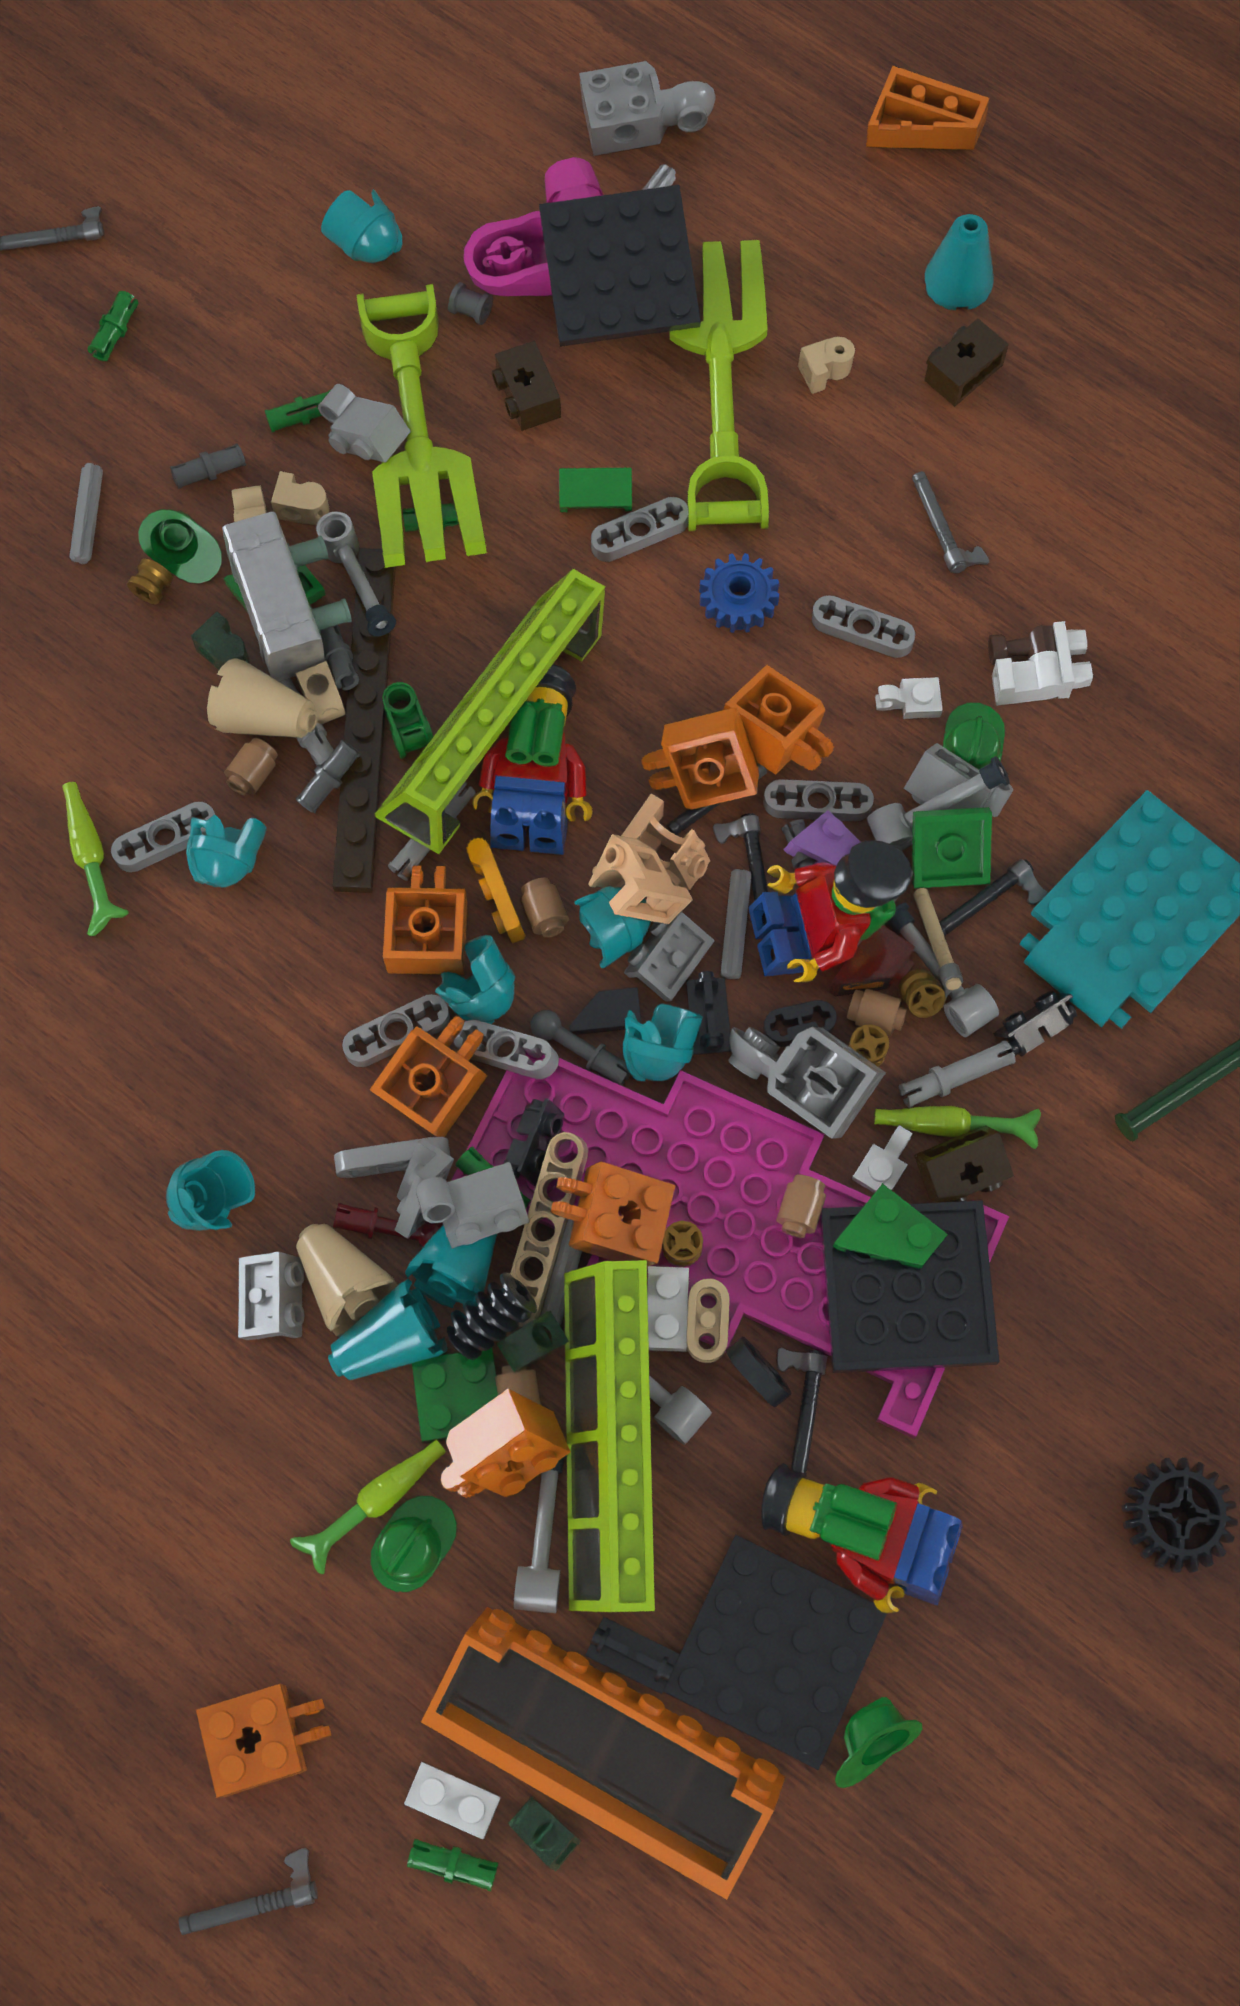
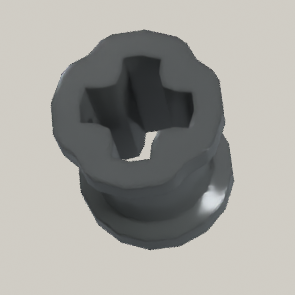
M459 282L451 292L448 311L452 314L462 313L474 318L477 324L483 325L491 312L493 296L489 293L482 295L467 289L464 283Z

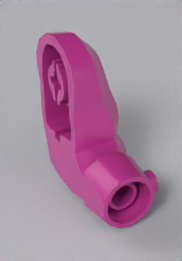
M572 157L557 161L545 173L546 203L604 195L591 164L584 159ZM539 211L531 212L515 219L486 223L472 233L464 248V263L473 283L489 294L499 296L552 295Z

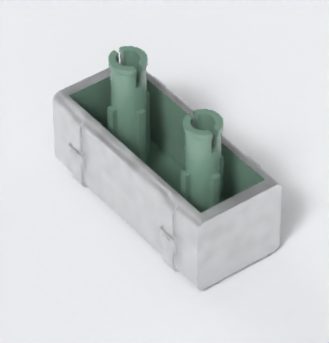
M268 512L223 526L222 530L232 574L242 594L258 639L263 662L267 665L270 676L277 681L296 676V673L325 662L320 630L352 622V618L345 598L312 609L299 578L297 567L329 559L323 537L318 536V538L289 546L276 512Z

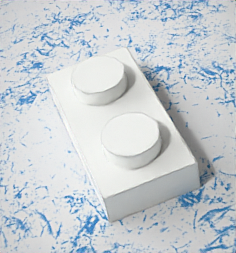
M648 1266L649 1350L686 1352L689 1268Z
M421 1762L404 1804L480 1839H484L501 1797Z

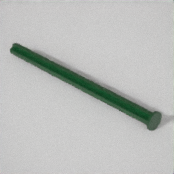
M1240 1039L1127 1113L1119 1112L1116 1114L1115 1122L1122 1134L1128 1140L1135 1141L1138 1139V1133L1240 1067Z

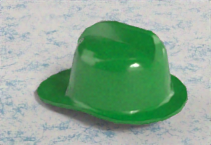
M160 509L150 513L142 521L138 534L139 543L143 551L172 574L189 583H203L211 580L218 573L222 564V551L217 540L188 514L172 509Z
M982 703L960 705L949 715L942 747L978 770L990 764L993 757H997L1001 762L1005 737L1004 722L1000 715L990 706Z
M417 1496L409 1499L395 1511L376 1538L371 1550L372 1570L375 1577L384 1587L395 1592H410L422 1587L431 1578L451 1549L456 1538L457 1523L452 1510L444 1501L433 1496Z
M881 1697L858 1710L846 1726L844 1739L849 1757L837 1771L835 1777L836 1786L846 1788L865 1779L893 1754L911 1744L923 1730L922 1723L917 1720H906L887 1697Z

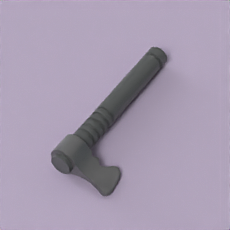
M97 206L83 210L81 213L86 219L77 226L73 225L72 227L67 226L0 236V251L57 243L58 241L77 240L79 238H86L87 241L102 239L104 229L100 221L101 207Z
M921 471L914 474L912 480L944 550L945 555L943 558L949 571L960 573L966 567L972 565H987L989 558L981 547L976 546L972 553L958 548L925 472Z
M301 1848L285 1857V1864L294 1870L290 1876L293 1879L291 1887L271 1892V1894L267 1893L190 1914V1916L179 1917L181 1934H190L256 1916L260 1913H267V1911L270 1912L273 1909L278 1910L279 1908L292 1905L298 1908L315 1903V1899H318L316 1883L311 1881L309 1873L308 1849Z

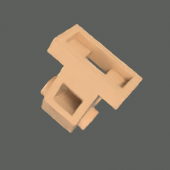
M650 794L621 836L640 840L655 849V851L663 844L676 852L671 857L670 862L663 860L661 862L673 885L691 890L695 882L705 874L710 862L704 849L705 844L698 838L693 829L682 838L664 828L659 823L663 817L664 801Z
M614 834L611 835L597 866L593 868V875L588 883L590 887L597 886L602 888L608 886L614 888L622 887L625 884L609 901L614 914L670 924L693 900L687 888L673 885L655 849L640 840ZM645 897H647L646 903H641V901Z

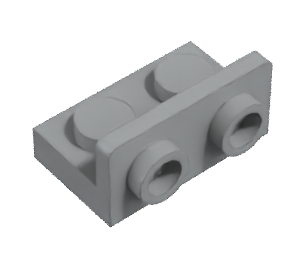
M680 912L670 924L654 922L649 930L652 933L645 944H641L632 951L627 960L630 965L624 971V974L629 978L638 977L665 1001H672L715 941L683 912Z
M421 1139L415 1145L397 1194V1198L401 1202L397 1208L400 1217L395 1231L407 1239L425 1222L416 1195L417 1185L431 1177H441L446 1180L454 1158L424 1139Z
M273 1252L239 1258L238 1338L253 1340L281 1335L290 1338L302 1337V1323L304 1321L302 1283L304 1281V1270L299 1257L282 1252Z

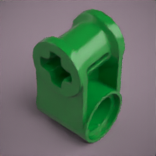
M392 683L384 690L382 698L395 747L400 759H404L407 753L426 747L434 736L429 722L422 712L414 689L407 683ZM403 700L409 703V705L403 709H395L392 707V705L397 701Z

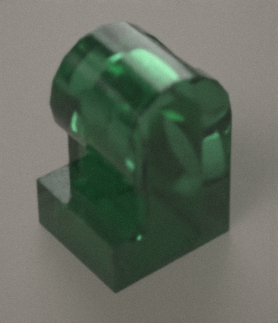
M215 612L191 635L196 651L219 670L231 659L237 658L247 663L250 662L244 641L236 634H232L228 620L219 612Z
M548 1311L501 1340L497 1346L513 1372L516 1373L556 1353L569 1340L552 1312ZM543 1326L547 1327L552 1335V1341L549 1338L546 1331L544 1330Z
M533 1796L527 1800L508 1823L533 1852L554 1871L559 1869L581 1842L569 1828L553 1816Z

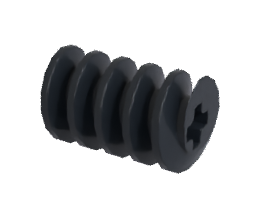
M504 1272L500 1275L503 1287L494 1281L488 1284L490 1296L483 1291L475 1294L478 1306L468 1300L463 1304L465 1314L459 1310L451 1313V1320L454 1326L449 1325L447 1327L448 1338L453 1346L470 1360H476L482 1355V1351L492 1348L495 1341H501L506 1337L507 1332H512L519 1327V1322L524 1323L531 1318L532 1313L537 1312V1305L533 1296L510 1273Z

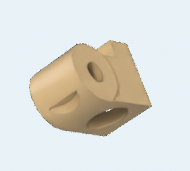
M833 337L801 348L798 368L812 394L825 390L827 379H843L851 372L855 348L850 340L845 337Z
M279 472L271 500L273 511L276 512L278 519L317 525L319 519L329 513L330 509L324 488L315 482L297 484L294 474Z
M261 485L232 490L234 522L267 513Z
M327 661L296 673L297 682L303 697L314 703L315 711L318 713L317 723L324 724L346 715Z

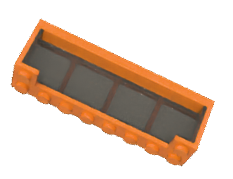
M489 1607L482 1612L465 1633L421 1721L426 1726L726 1900L775 1810L786 1777L779 1773L778 1768L771 1762L761 1758L754 1759L742 1752L740 1747L731 1739L726 1737L717 1738L703 1730L702 1725L694 1718L686 1715L679 1716L666 1709L663 1702L657 1697L638 1693L628 1687L625 1680L620 1676L610 1672H601L591 1666L583 1655L574 1651H564L552 1644V1640L546 1634L537 1630L529 1631L515 1623V1619L509 1613L500 1609L492 1610Z

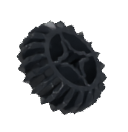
M1165 1458L1161 1461V1469L1154 1463L1146 1466L1148 1477L1138 1473L1133 1478L1140 1489L1129 1487L1125 1491V1494L1135 1501V1503H1125L1122 1505L1123 1512L1133 1514L1134 1519L1123 1522V1527L1125 1529L1136 1528L1138 1533L1129 1539L1131 1545H1136L1143 1541L1146 1546L1141 1551L1140 1556L1146 1559L1155 1552L1157 1554L1155 1567L1163 1568L1168 1559H1170V1568L1173 1573L1181 1572L1183 1563L1189 1573L1198 1571L1199 1562L1206 1568L1214 1564L1212 1554L1217 1557H1222L1226 1554V1550L1220 1541L1223 1543L1234 1541V1535L1227 1531L1225 1527H1234L1238 1524L1236 1518L1226 1515V1511L1236 1508L1235 1501L1224 1502L1222 1495L1230 1491L1228 1485H1223L1219 1488L1214 1486L1219 1477L1215 1471L1203 1477L1204 1464L1201 1462L1196 1463L1190 1471L1187 1458H1180L1176 1468L1170 1458ZM1175 1482V1487L1170 1492L1168 1503L1149 1504L1154 1490L1161 1483ZM1188 1485L1203 1497L1209 1510L1200 1508L1195 1504L1192 1498V1489L1188 1488ZM1181 1506L1183 1508L1181 1512L1185 1511L1187 1517L1193 1518L1178 1524L1176 1522L1178 1518L1174 1519L1172 1513L1167 1512ZM1150 1520L1160 1522L1165 1527L1167 1541H1170L1171 1545L1164 1542L1156 1534ZM1193 1526H1210L1207 1536L1195 1549H1184L1185 1540L1189 1539L1190 1530Z

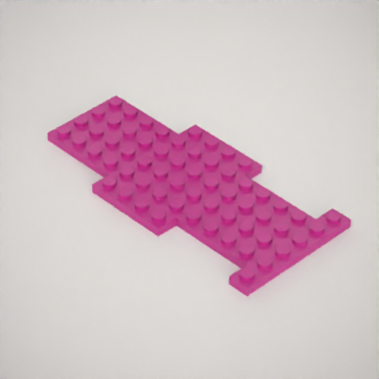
M527 1052L525 1054L533 1063L537 1060L543 1061L545 1058L544 1054L540 1058L530 1056ZM559 1058L555 1072L544 1079H535L506 1070L467 1150L473 1146L494 1167L503 1164L513 1139L526 1141L528 1136L520 1135L516 1132L525 1106L531 1105L533 1099L544 1102L545 1098H548L564 1113L563 1126L560 1133L575 1134L587 1144L588 1158L582 1175V1182L584 1181L586 1168L602 1161L675 1185L666 1229L674 1222L689 1221L695 1224L701 1231L703 1236L701 1256L691 1266L683 1267L689 1268L688 1296L692 1286L703 1279H715L726 1287L729 1293L727 1348L730 1346L744 1316L831 1356L821 1220L819 1218L815 1233H806L805 1238H798L782 1231L783 1225L776 1221L787 1184L793 1182L795 1175L810 1176L825 1184L824 1193L826 1194L823 1208L862 1207L871 1198L809 1170L825 1134L681 1070L664 1104ZM572 1140L563 1142L558 1150L559 1158L564 1163L573 1161L578 1154V1147ZM457 1168L452 1181L467 1175ZM520 1175L519 1178H516L519 1190L532 1202L536 1186H533ZM558 1179L550 1182L547 1187L548 1197L553 1202L562 1200L566 1195V1192L557 1189ZM576 1196L574 1206H578L580 1196ZM530 1203V1204L528 1205V1207L526 1208L527 1215H528V1212H529V1208H530L531 1203ZM983 1205L990 1263L1009 1216ZM543 1218L539 1221V1223L555 1230L554 1223L550 1219ZM662 1247L658 1264L651 1265L657 1267H677L667 1261ZM592 1255L587 1266L612 1260ZM647 1267V1287H648V1267ZM704 1296L701 1299V1304L705 1308H713L716 1305V1300L712 1296ZM703 1336L699 1339L711 1346L715 1344L714 1340L709 1336ZM945 1367L867 1371V1373L892 1384L876 1422L915 1439Z

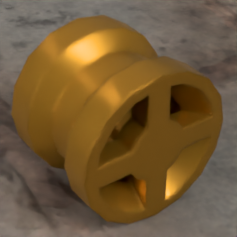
M145 558L140 561L137 567L139 572L136 576H132L129 579L127 587L143 601L158 604L163 597L161 591L164 587H168L171 584L173 576L164 566Z
M925 969L910 971L899 983V995L913 1015L919 1018H927L938 1013L944 1006L945 992L931 972Z
M863 1025L853 1032L849 1047L879 1067L886 1057L889 1048V1038L880 1027ZM861 1049L865 1050L866 1052L869 1053V1056H868V1054L864 1053L863 1051H859V1050H861Z
M678 1221L668 1226L662 1243L664 1257L669 1263L677 1267L691 1266L698 1261L703 1246V1236L699 1228L689 1221Z

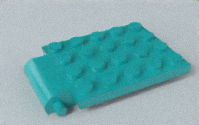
M1146 790L1034 907L1031 915L1050 931L1041 941L1031 933H1028L1019 944L1029 952V955L1024 960V964L1059 993L1071 994L1073 997L1069 1001L1101 1028L1110 1019L1122 1029L1132 1017L1120 1007L1130 997L1148 1012L1152 1013L1240 916V863L1155 795Z

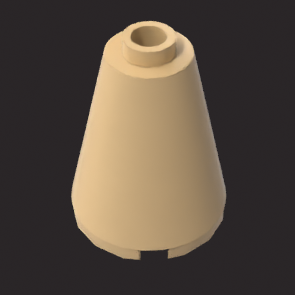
M237 658L228 660L218 671L217 675L223 677L218 687L211 686L207 704L208 721L211 725L217 727L215 730L222 733L302 738L308 732L314 730L318 720V713L315 711L314 703L246 661Z
M312 1224L300 1233L296 1244L298 1255L326 1327L333 1331L336 1336L340 1337L391 1292L397 1284L390 1274L328 1224Z

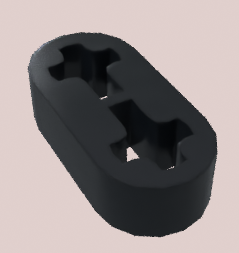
M814 1000L778 1008L766 1016L763 1034L773 1040L779 1047L790 1046L798 1033L811 1027H818L816 1022L803 1024V1022L812 1019L813 1012H819L821 1017H828L825 1020L824 1027L821 1028L832 1033L837 1020L836 1011L831 1004L823 1000ZM776 1020H781L783 1025L786 1026L796 1024V1026L787 1028L785 1036H780L777 1030H771L775 1027Z
M745 1337L739 1338L726 1349V1353L734 1366L771 1406L777 1407L791 1396V1390L781 1375Z

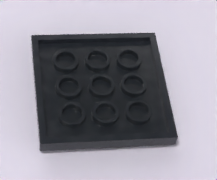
M680 185L539 204L560 347L700 327L701 320Z
M983 1200L910 1204L948 1234L921 1269L902 1265L899 1261L895 1260L884 1261L871 1258L870 1255L864 1253L837 1250L833 1247L835 1241L864 1206L822 1209L820 1220L833 1373L997 1365L1000 1362Z
M735 1534L663 1692L819 1770L887 1613L878 1610L875 1603Z

